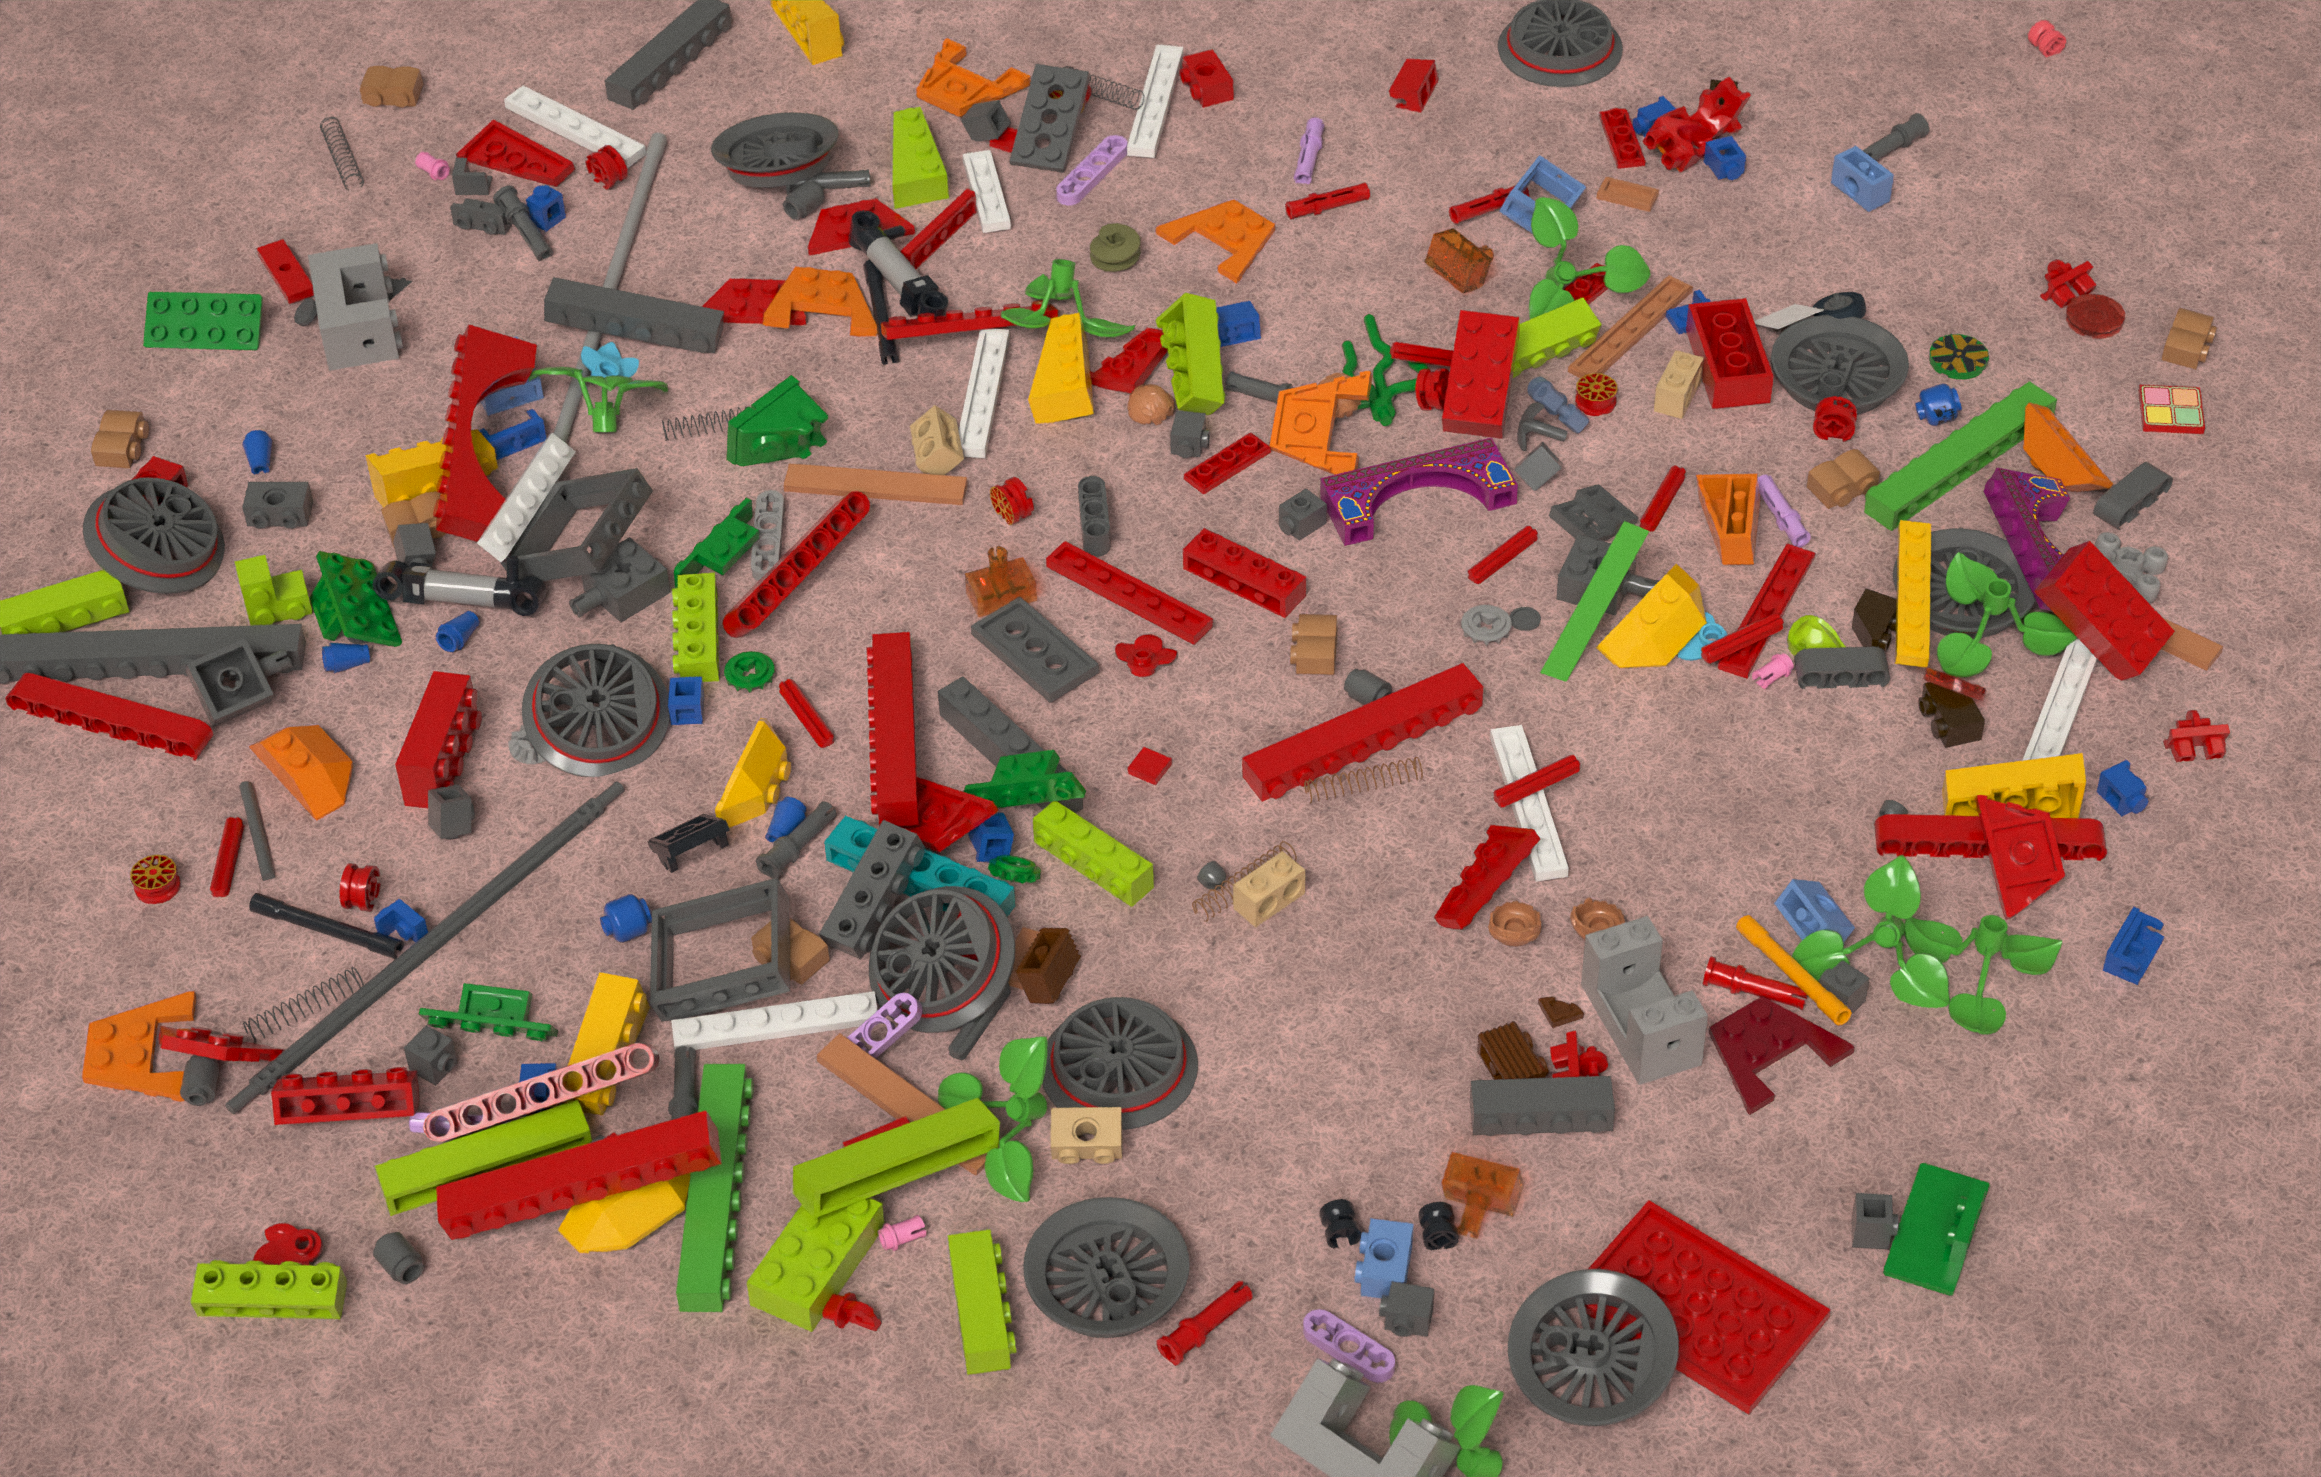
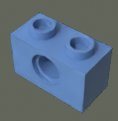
M1857 146L1834 156L1831 179L1833 185L1868 212L1890 202L1894 174Z
M1792 879L1774 903L1801 940L1815 931L1824 929L1838 932L1842 936L1844 943L1855 929L1820 882Z
M1371 1218L1369 1232H1362L1359 1253L1365 1254L1364 1262L1357 1261L1355 1270V1283H1361V1296L1381 1298L1382 1295L1389 1296L1392 1281L1407 1283L1414 1224Z

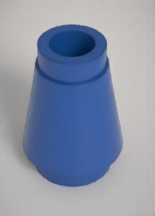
M254 430L247 433L242 442L251 472L254 475L259 474L260 471L264 473L270 471L273 442L269 435L262 430Z
M466 611L464 614L440 625L436 633L438 645L447 652H453L456 649L461 650L479 625L478 617L473 612Z
M329 643V646L322 647V660L325 672L333 671L335 674L370 663L368 645Z
M786 796L782 801L777 802L767 830L768 832L765 835L767 841L774 842L779 837L788 836L806 818L805 813L807 809L801 801Z

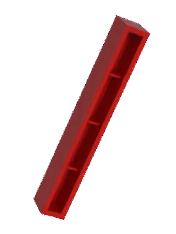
M910 632L872 634V647L866 648L868 666H873L867 668L868 687L874 686V688H868L869 707H874V709H868L869 728H875V730H869L870 750L875 749V751L869 752L870 770L876 771V773H870L871 793H877V795H871L872 815L878 814L879 826L883 820L897 826L919 825Z
M1461 663L1242 757V777L1262 802L1270 798L1278 799L1290 789L1297 786L1304 787L1305 780L1309 781L1311 779L1314 781V779L1327 773L1330 775L1335 774L1343 766L1355 761L1358 763L1363 762L1371 754L1380 750H1391L1399 742L1410 737L1416 739L1433 727L1446 726L1454 718L1463 714H1474L1483 706L1484 687L1466 665Z
M705 1110L437 1186L438 1223L451 1240L467 1238L472 1234L502 1228L505 1225L525 1219H534L546 1213L566 1210L578 1204L592 1200H601L607 1196L624 1191H633L656 1182L669 1181L674 1177L695 1171H704L709 1167L722 1164L718 1129Z

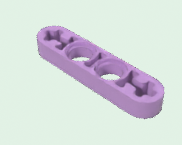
M1119 135L1105 138L1056 187L1058 202L1063 205L1079 203L1127 155V140ZM1095 162H1105L1106 164H1104V165H1095L1094 163H1095ZM1081 177L1091 178L1090 180L1085 181L1079 180V178Z

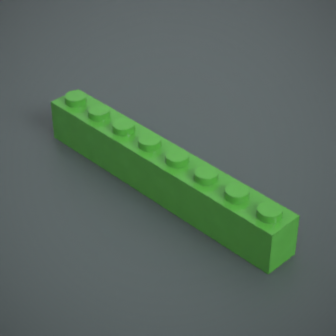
M2030 381L2019 389H2014L2009 396L2000 402H1995L1987 411L1973 417L1968 424L1959 430H1954L1949 437L1939 444L1932 445L1920 457L1913 458L1908 465L1898 472H1893L1885 481L1877 486H1872L1865 495L1864 513L1890 531H1893L1899 526L1900 520H1909L2024 440L2025 407L2029 402L2048 407L2054 414L2057 399Z
M704 1064L698 1112L706 1110L718 1129L722 1164L690 1174L676 1290L680 1312H723L724 1300L731 1299L732 1282L731 1278H727V1270H734L735 1250L730 1248L731 1241H737L738 1220L733 1219L734 1212H740L741 1191L736 1189L737 1183L744 1182V1162H740V1155L747 1154L748 1139L747 1133H743V1127H749L751 1120L750 1106H746V1099H753L754 1093L753 1078H747L745 1064Z

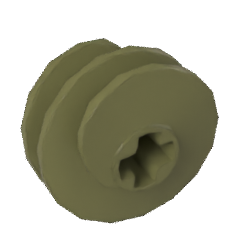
M1112 223L1102 226L1099 235L1090 243L1091 263L1098 269L1110 272L1130 268L1140 258V236L1128 225Z

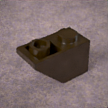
M1867 588L1854 608L1852 630L1863 647H1879L1886 653L1892 640L1891 632H1896V598Z
M1931 682L1924 683L1922 697L1919 698L1918 705L1923 716L1935 714L1934 720L1931 721V731L1934 738H1940L1945 748L1982 740L1985 719L1972 697Z

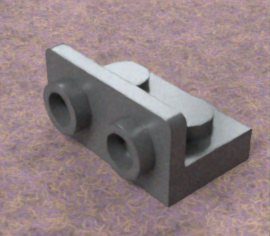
M466 198L462 204L453 203L450 207L453 225L461 229L471 228L484 231L487 234L506 235L512 226L505 219V212L501 206H497L495 203Z

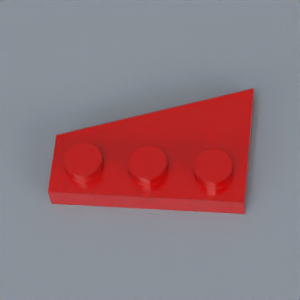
M1146 328L1123 345L1124 351L1116 357L1108 356L1101 361V368L1094 373L1090 371L1091 384L1103 389L1132 393L1134 389L1143 385L1168 351L1167 348L1162 347L1160 337L1164 335L1163 330Z

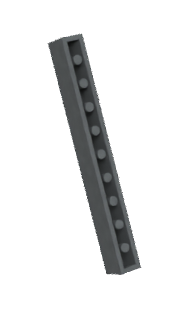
M302 624L0 635V684L7 683L8 681H18L24 673H32L60 681H69L74 678L100 680L103 677L131 679L134 676H153L156 678H162L166 675L187 676L185 672L187 663L244 638L247 639L255 658L258 660L284 648L288 654L286 657H289L292 667L280 671V673H289L293 670H302L306 640Z

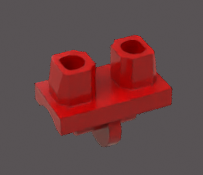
M2059 259L2051 261L2047 267L2048 273L2045 274V279L2049 282L2048 290L2039 297L2045 301L2052 299L2060 308L2071 304L2076 298V295L2070 288L2073 287L2081 298L2093 292L2097 285L2089 275L2093 269L2092 264L2086 261L2072 269L2070 263H2064Z
M2188 710L2186 720H2177V729H2170L2168 739L2163 741L2165 749H2171L2176 762L2193 761L2196 757L2194 746H2203L2206 760L2223 758L2226 754L2225 740L2230 734L2228 724L2211 725L2210 718H2200L2197 710Z
M1576 1030L1566 1033L1567 1043L1550 1047L1551 1059L1555 1069L1569 1067V1070L1553 1073L1552 1078L1588 1077V1074L1589 1077L1599 1076V1073L1604 1072L1608 1067L1607 1056L1597 1051L1595 1046H1589L1586 1052L1585 1048L1578 1044Z

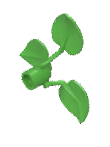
M1538 198L1535 200L1531 219V230L1535 240L1547 248H1554L1559 244L1561 247L1557 257L1554 259L1555 265L1546 272V279L1538 282L1531 291L1529 299L1530 319L1574 302L1572 295L1562 289L1580 276L1606 272L1604 283L1608 289L1616 293L1635 291L1648 281L1651 275L1648 265L1638 251L1626 245L1615 246L1607 252L1605 256L1606 266L1576 271L1570 262L1562 261L1567 246L1565 240L1573 239L1578 234L1576 215L1567 205L1556 199Z
M1055 259L1052 261L1050 279L1042 274L1026 287L1025 294L1027 296L1044 299L1039 310L1034 312L1023 308H1011L1001 312V318L1011 323L1027 328H1041L1050 323V318L1043 316L1049 299H1070L1073 297L1074 292L1078 313L1080 312L1084 324V331L1102 337H1116L1135 329V325L1126 326L1098 318L1088 319L1084 314L1078 289L1079 280L1074 279L1075 262L1065 259Z
M571 367L541 368L533 371L529 376V381L543 374H564L576 378L588 407V415H592L593 432H617L616 415H620L619 408L624 392L637 387H654L663 392H668L667 383L662 381L633 380L630 377L617 375L583 377L582 369ZM585 382L602 386V402H595V408L591 402ZM617 386L619 390L613 407V402H608L607 389L612 391Z
M1960 552L1955 555L1946 575V590L1949 596L1956 602L1964 605L1971 604L1978 599L1983 603L1985 610L1974 639L1965 633H1952L1940 641L1937 648V658L1942 671L1956 677H1970L1983 672L1990 664L1992 651L1988 646L1979 643L1982 638L1990 614L2000 615L2008 607L2018 630L2024 632L2022 639L2024 646L2033 653L2043 656L2055 655L2077 639L2073 632L2057 616L2050 613H2029L2025 616L2023 625L2015 607L2016 600L2010 598V584L2006 580L1998 578L1989 567L1967 558Z
M1903 855L1876 869L1866 880L1864 896L1868 905L1876 912H1886L1885 917L1875 926L1873 933H1870L1867 937L1850 947L1844 948L1843 938L1838 932L1824 929L1818 930L1805 937L1798 944L1792 955L1807 972L1819 981L1826 969H1833L1840 961L1843 960L1850 965L1846 954H1850L1875 940L1881 947L1890 948L1894 946L1896 948L1897 962L1901 969L1893 973L1890 978L1892 991L1899 1000L1911 1005L1927 1008L1946 1007L1950 1002L1948 974L1938 958L1926 953L1912 955L1907 963H1905L1903 958V943L1900 939L1905 933V925L1901 919L1910 918L1917 911L1921 902L1918 878L1913 867Z
M1995 915L1984 916L1980 921L1979 928H1972L1971 934L1963 943L1960 933L1949 925L1935 921L1919 920L1913 917L1905 920V938L1911 950L1915 954H1931L1942 963L1948 961L1951 954L1960 955L1975 939L1977 951L1985 956L1976 996L1968 993L1954 996L1949 1002L1948 1011L1951 1018L1958 1025L1969 1031L1985 1035L1993 1034L2000 1030L2006 1018L2005 1007L1999 1000L1983 998L1991 956L2001 951L2002 958L2010 959L2011 966L2017 971L2031 975H2041L2047 973L2053 967L2061 949L2062 940L2028 935L2008 936L2006 934L2008 928L2006 921Z
M1045 1036L1015 1039L1004 1046L999 1058V1070L1001 1077L1006 1082L1011 1083L1009 1090L1015 1093V1095L1008 1101H982L987 1108H1006L1008 1116L1014 1121L1020 1122V1124L1000 1139V1148L989 1150L985 1158L986 1177L992 1188L1001 1195L1019 1202L1030 1201L1029 1192L1033 1178V1160L1029 1149L1023 1143L1009 1140L1024 1128L1031 1127V1120L1041 1119L1046 1113V1099L1039 1093L1047 1063V1037ZM961 1072L949 1075L941 1082L938 1088L939 1105L944 1109H948L977 1097L981 1099L983 1092L982 1084L979 1079L969 1073Z
M1468 1385L1463 1387L1454 1399L1450 1419L1452 1425L1457 1429L1454 1432V1437L1462 1448L1456 1454L1457 1467L1467 1477H1498L1501 1472L1502 1457L1497 1450L1482 1447L1480 1444L1485 1438L1504 1395L1502 1391L1477 1385ZM1407 1400L1401 1402L1396 1407L1389 1430L1390 1445L1394 1442L1407 1419L1420 1423L1425 1418L1432 1422L1428 1409L1422 1403Z

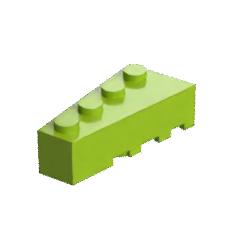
M921 107L906 108L895 111L893 114L892 188L894 209L949 198L947 173Z
M1186 292L1156 318L1155 321L1157 327L1163 329L1164 335L1160 337L1162 347L1168 349L1169 356L1166 359L1167 368L1173 370L1174 373L1171 384L1178 410L1211 415L1224 404L1225 399L1222 384L1223 366L1220 360L1221 341L1218 336L1219 316L1216 311V300Z

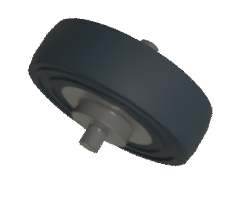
M1857 292L1834 293L1820 299L1813 306V308L1823 309V311L1813 314L1814 317L1829 315L1838 319L1852 316L1863 318L1866 314L1864 297Z

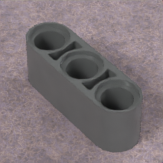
M2144 462L2099 498L2094 507L2093 514L2116 529L2121 530L2120 526L2125 522L2130 523L2140 515L2138 513L2144 507H2150L2159 499L2157 497L2163 492L2167 493L2172 486L2173 478L2152 464Z
M1087 476L1078 483L1082 543L1084 551L1099 557L1107 554L1111 546L1106 487L1104 480L1100 477Z
M1879 647L1809 648L1799 651L1794 657L1798 685L1801 689L1809 686H1817V689L1848 685L1849 688L1869 687L1868 685H1881V687H1885L1890 681L1886 653Z

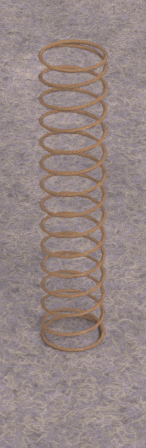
M1415 757L1413 762H1412V760H1411L1410 758H1407V760H1410L1411 763H1412V765H1413V769L1415 770V773H1416V780H1418V775H1417V771H1416V770H1417L1416 758L1418 759V762H1419V765H1420V769H1421V778H1420V780H1422V778H1423V771H1422V766H1421V762H1420L1419 758H1418V757ZM1399 760L1397 766H1396V764H1395L1394 762H1391L1390 765H1389V768H1388V766H1387L1386 764L1383 763L1382 766H1381V770H1380V768H1379L1377 765H1375V766L1373 767V772H1372V770H1371L1369 767H1366V769H1365V774H1364V772H1363L1361 769H1358L1356 774H1355L1353 771H1350L1349 774H1348V776H1347L1344 772H1342V773H1341V776H1340V779H1339V777H1338L1336 774H1334L1333 777H1332V781H1331V779H1330L1328 776H1325V778H1324V783H1323V781H1322L1320 778H1317V779H1316V784H1315L1311 779H1309V781H1311V782L1313 783V785H1314V787H1315V789H1316V792H1317L1318 802H1320V797H1319V793H1318V790H1317V780H1318V779H1319V780L1322 782V784H1323V787H1324V790H1325V793H1326V798H1327L1326 800H1328V795H1327V791H1326V788H1325V780H1326V777H1327V778L1330 780V782H1331V785H1332L1333 790H1334V795H1335L1334 798H1335V799H1336V792H1335V788H1334V785H1333V778H1334V776H1336V777L1338 778L1339 782H1340V785H1341V788H1342V792H1343V797H1344V789H1343L1342 781H1341V780H1342V774H1344V775L1346 776L1347 780H1348V784H1349L1350 789H1351V795L1353 794L1352 787H1351V783H1350V773H1351V772L1354 774V776H1355V778H1356V782L1358 783L1359 793H1361V788H1360V784H1359V781H1358V771H1359V770H1360V771L1362 772V774L1364 775V778H1365V781H1366V784H1367V791H1369V786H1368V782H1367V779H1366V770H1367V768H1368V769L1371 771V773H1372V776H1373V779H1374V782H1375V786H1376V788H1375L1376 790H1377V783H1376V779H1375V776H1374V769H1375V767H1377V768L1379 769L1380 773H1381V777H1382L1383 783H1384V788H1385V781H1384V777H1383V774H1382L1383 765H1385V766L1387 767L1388 771H1389V775H1390L1391 781H1392V786L1394 785V783H1393V778H1392V775H1391V772H1390V768H1391V764H1392V763L1395 765V767H1396V769H1397V773L1399 774L1400 784H1402V780H1401V776H1400V772H1399V762H1400V761L1403 763V765H1404V767H1405V771L1407 772L1408 782H1410V777H1409V773H1408V770H1407V760H1406L1405 764H1404V762H1403L1402 760ZM1305 780V782H1304L1305 793L1307 794V792L1309 793V791H1310V797H1311V802H1310V804H1311V803H1312L1311 788H1310V785H1309V781H1306V780Z
M1285 841L1280 842V845L1274 846L1273 850H1268L1267 854H1262L1260 859H1255L1254 863H1249L1247 867H1243L1241 869V872H1236L1234 876H1230L1228 878V881H1223L1221 885H1217L1215 887V890H1210L1208 894H1203L1201 899L1199 898L1193 901L1192 907L1195 914L1198 913V910L1196 908L1197 902L1205 910L1207 914V920L1205 922H1208L1209 916L1204 907V901L1213 912V916L1211 917H1215L1214 910L1209 905V903L1211 904L1209 896L1212 899H1214V901L1218 904L1220 909L1218 913H1221V907L1219 903L1216 901V899H1218L1216 892L1220 894L1221 897L1224 899L1226 903L1225 908L1227 909L1228 904L1226 899L1223 897L1224 892L1222 887L1228 891V893L1231 895L1233 899V896L1229 891L1231 890L1229 883L1231 885L1234 884L1229 882V879L1234 878V882L1236 883L1235 876L1237 873L1241 874V879L1243 878L1242 874L1244 876H1247L1244 873H1242L1243 869H1247L1248 874V870L1253 872L1251 869L1248 868L1250 864L1254 865V870H1256L1255 865L1259 868V866L1255 864V861L1260 860V864L1262 866L1261 861L1266 863L1264 860L1261 859L1263 856L1267 857V861H1269L1268 857L1272 859V857L1268 855L1270 851H1273L1274 857V852L1279 854L1278 852L1274 851L1276 847H1279L1280 853L1281 851H1283L1282 849H1284L1291 857L1290 853L1281 846L1282 843H1286L1291 847L1295 854L1294 861H1296L1297 856L1292 846ZM1224 882L1228 883L1229 890L1222 886ZM1217 887H1221L1222 894L1216 891ZM1211 891L1215 892L1216 899L1209 895ZM1205 895L1208 896L1209 903L1203 900Z

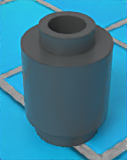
M805 181L786 196L783 202L784 211L794 220H798L800 217L805 218L824 203L823 189L817 183Z
M1354 669L1345 680L1344 690L1348 692L1350 698L1366 705L1391 694L1392 686L1389 682L1365 669Z
M192 1055L190 1060L186 1062L180 1095L189 1104L202 1106L214 1100L220 1073L217 1059Z
M401 1233L385 1234L376 1242L373 1257L394 1281L410 1284L420 1277L424 1270L422 1257Z

